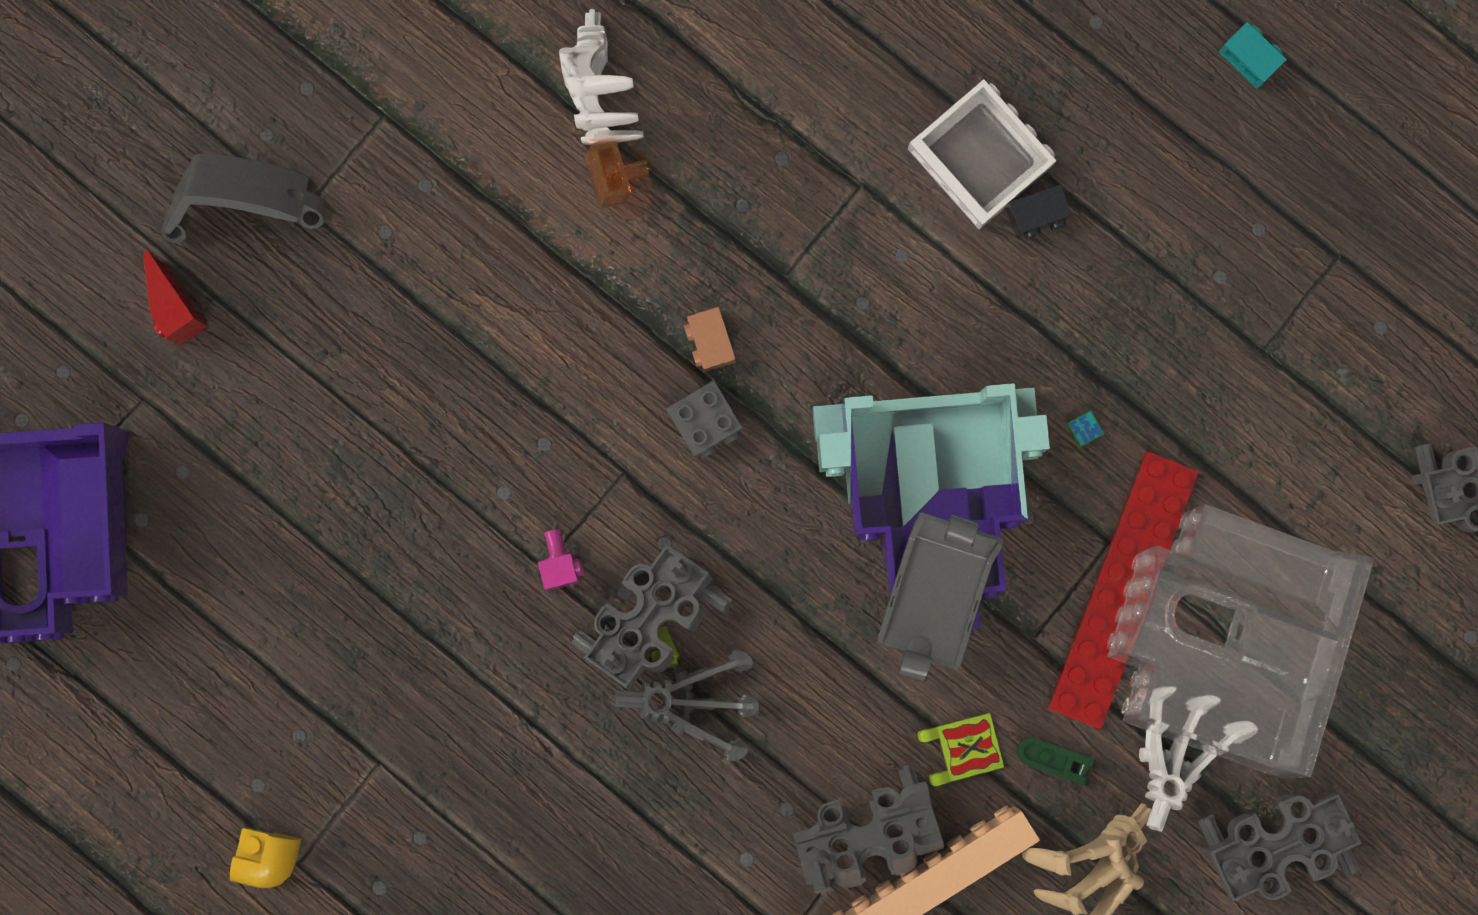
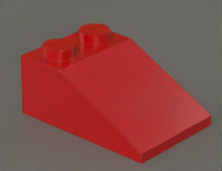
M147 250L143 253L150 315L155 321L152 326L161 338L165 337L169 342L173 341L182 345L206 329L208 325L164 261Z

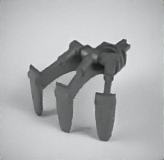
M737 649L729 655L730 661L711 668L705 667L691 673L683 670L674 674L676 681L673 683L670 680H664L662 685L659 681H653L651 685L648 682H643L641 691L615 690L614 707L639 708L641 719H646L649 716L651 721H657L658 718L664 724L670 721L674 723L671 728L673 732L681 736L687 733L701 741L706 740L724 749L723 755L729 762L741 760L748 752V745L737 739L731 740L728 744L707 733L706 730L690 723L692 719L690 714L693 713V709L713 710L714 708L738 709V714H741V717L748 718L758 713L759 701L749 695H742V698L739 697L738 702L694 698V693H692L691 689L694 688L693 683L710 678L711 675L732 667L734 671H739V673L749 670L753 667L752 658L748 653ZM679 689L681 692L680 699H672L670 692ZM655 693H659L663 698V704L659 709H655L651 705V697ZM671 705H680L678 716L668 711Z

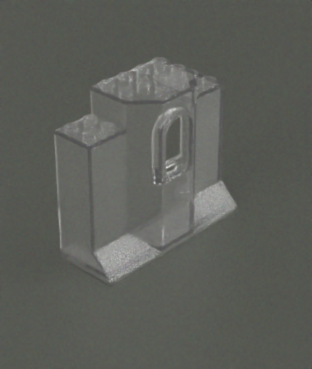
M1207 504L1187 511V513L1183 514L1179 523V529H1182L1180 537L1175 540L1171 550L1154 546L1141 551L1140 554L1135 556L1132 563L1134 574L1132 580L1127 582L1123 593L1126 596L1124 606L1118 609L1115 622L1118 625L1115 633L1110 635L1107 643V649H1110L1108 657L1139 668L1131 678L1130 687H1133L1130 698H1126L1122 707V714H1124L1123 722L1278 778H1311L1374 558L1333 551ZM1187 594L1195 595L1235 610L1224 647L1179 630L1175 620V610L1178 601ZM1242 624L1244 628L1239 641L1234 638L1238 625Z

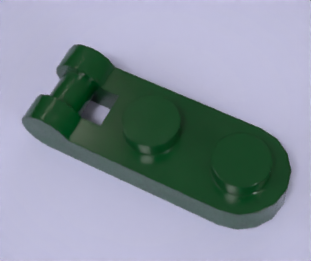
M1032 737L1024 738L1017 746V756L1024 764L1087 786L1089 781L1087 776L1090 767H1094L1095 759ZM1073 761L1080 763L1077 773L1070 772Z

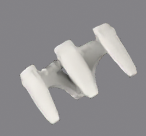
M590 9L589 13H585V26L578 27L577 45L572 48L565 47L559 50L565 85L577 110H580L579 114L574 115L576 128L588 131L585 137H581V142L583 145L598 146L600 144L644 138L643 131H610L608 128L637 122L639 117L638 113L604 112L599 105L598 95L633 88V78L601 75L608 62V41L605 27L601 26V12H595V9Z
M1164 686L1143 690V693L1139 696L1145 704H1150L1145 748H1140L1139 758L1141 762H1149V777L1152 781L1148 782L1147 788L1150 791L1146 792L1145 797L1154 801L1146 826H1149L1152 830L1163 831L1170 809H1182V801H1186L1188 796L1186 792L1191 791L1192 784L1201 777L1200 772L1230 743L1240 744L1257 732V727L1249 721L1227 723L1222 727V732L1226 735L1209 751H1204L1192 763L1188 760L1185 762L1184 754L1200 716L1207 713V710L1214 708L1220 703V699L1215 696H1191L1183 702L1186 705L1185 709L1189 710L1190 713L1181 732L1177 733L1170 750L1164 749V751L1162 750L1161 707L1163 700L1172 695L1176 688ZM1165 782L1169 783L1172 787L1171 796L1167 795L1164 791Z

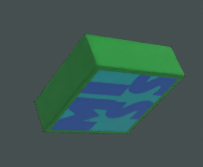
M1091 410L1066 424L1079 448L1104 435Z

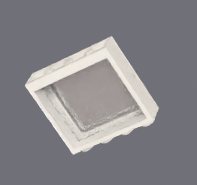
M984 79L913 139L908 146L910 153L979 230L1002 211L1009 202H1012L1046 173L1056 162L1052 149L1038 141L1035 130L1027 123L1024 125L1018 118L1017 110L1009 103L1006 105L999 97L1001 96L999 90L992 83L988 84Z

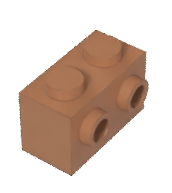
M719 307L687 316L688 324L684 325L688 341L694 340L697 349L692 351L696 367L702 366L703 371L707 372L735 363V356Z

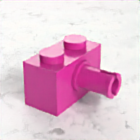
M561 529L544 533L550 554L547 560L538 562L544 590H553L580 583V576L585 575L581 559H575V555L569 554V552L566 553Z

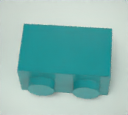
M1246 22L1219 50V53L1258 89L1287 59L1283 56V52L1278 46L1270 44L1263 37L1264 35L1258 27L1251 26Z

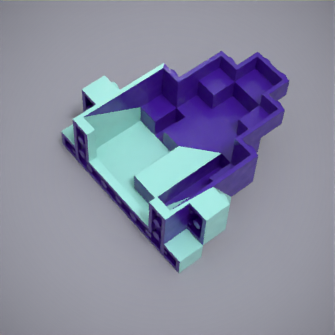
M1014 383L986 386L977 393L873 401V396L844 398L842 404L813 407L819 472H826V477L842 476L845 473L844 470L846 471L853 537L860 536V541H872L879 539L881 535L884 568L887 569L889 598L910 532L920 513L949 521L952 515L978 523L980 525L978 531L1000 538V529L1017 528L1021 526L1022 521L1028 520L1022 460L1038 459V457L1042 456L1043 452L1050 449L1047 416H1037L1034 388L1015 389ZM1002 548L992 563L982 599L999 597V591H1006ZM979 607L970 634H974V628H981Z

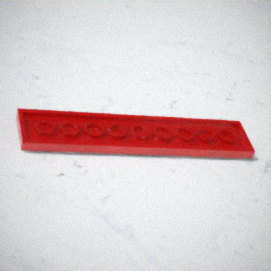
M1148 451L1145 452L1047 709L1101 730L1199 471Z

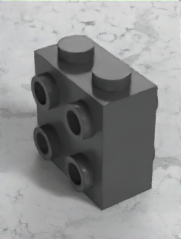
M715 381L710 382L666 408L667 413L694 458L701 456L702 459H705L716 452L715 446L722 442L728 445L740 438L738 433L742 431V426Z

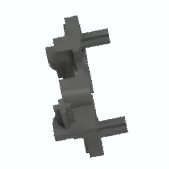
M1431 443L1414 447L1421 474L1411 477L1413 485L1422 484L1425 490L1430 511L1429 515L1433 525L1455 521L1457 526L1464 532H1478V521L1476 525L1470 521L1472 511L1478 516V451L1476 446L1448 453L1443 458L1441 470L1437 469ZM1458 457L1464 460L1465 467L1463 470L1457 467L1456 461ZM1466 483H1472L1476 487V495L1473 498H1468L1463 493V487Z
M666 544L651 566L637 564L623 578L622 584L637 596L635 608L630 612L621 613L606 603L594 619L595 630L600 634L598 639L594 640L580 630L578 634L576 633L573 636L574 639L571 644L586 654L584 659L599 672L602 671L629 690L642 672L648 670L652 673H661L675 659L672 656L674 650L659 639L658 630L663 623L675 621L685 629L695 631L703 619V609L699 602L704 600L724 613L730 607L729 604L732 602V599L713 587L715 582L707 571ZM649 576V581L646 585H637L640 577ZM663 587H668L672 591L671 597L666 601L657 599V592ZM693 606L694 611L690 616H681L683 608ZM615 620V628L611 631H605L606 623ZM628 633H636L638 635L637 644L632 647L625 646L624 637ZM660 651L661 656L658 661L654 663L648 661L649 655L652 652Z
M906 765L903 766V770L898 771L903 786L900 795L895 789L889 787L872 790L873 801H870L873 819L868 825L858 827L851 824L846 809L841 808L838 799L827 802L819 808L818 822L815 826L793 833L806 885L813 884L815 894L821 893L822 896L827 894L826 891L832 890L829 881L832 878L835 879L839 886L844 888L863 885L862 883L866 882L863 863L870 856H882L887 861L891 875H900L916 867L918 855L944 849L940 830L931 806L926 781L919 783L914 767L909 768ZM900 829L903 831V834L899 837L890 838L888 836L890 830ZM843 843L848 845L846 851L840 853L833 851L837 844Z
M1292 793L1277 798V805L1283 815L1284 823L1281 830L1276 833L1264 831L1256 813H1244L1232 819L1227 829L1229 837L1223 838L1213 814L1205 815L1197 820L1207 842V845L1202 846L1201 850L1205 857L1211 859L1229 900L1235 902L1254 892L1268 900H1277L1289 895L1291 889L1284 873L1287 865L1294 861L1304 863L1308 874L1314 882L1333 874L1337 869L1338 863L1344 876L1357 873L1360 868L1351 848L1362 843L1339 794L1333 793L1314 802H1311L1304 796ZM1298 801L1301 810L1299 814L1293 816L1290 809L1292 804ZM1248 824L1250 834L1247 838L1241 839L1239 831L1242 826ZM1311 827L1315 829L1317 838L1313 843L1308 844L1303 840L1302 836L1304 830ZM1256 851H1262L1266 857L1265 863L1259 867L1254 866L1251 861V857ZM1319 854H1323L1325 858L1324 864L1317 868L1314 863L1315 858ZM1272 877L1274 886L1269 891H1265L1263 883L1265 879Z

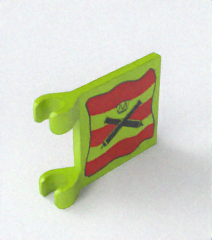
M990 713L924 729L917 733L920 742H928L938 738L940 740L947 771L929 775L930 784L933 786L1004 768Z

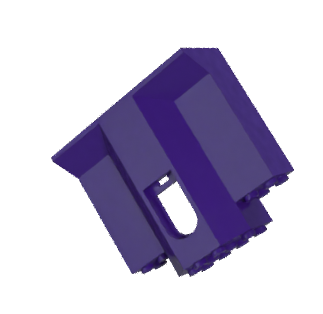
M106 423L78 424L75 425V428L0 433V644L64 639L63 634L73 633L72 604L90 603V598H92V602L119 601V596L128 595L122 460L129 439L128 430ZM25 537V541L11 542V538ZM37 546L38 595L32 602L26 605L16 606L9 604L5 601L2 591L1 549Z

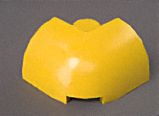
M248 827L242 828L236 855L232 858L230 881L257 888H273L281 885L291 876L302 839L276 832L269 833Z

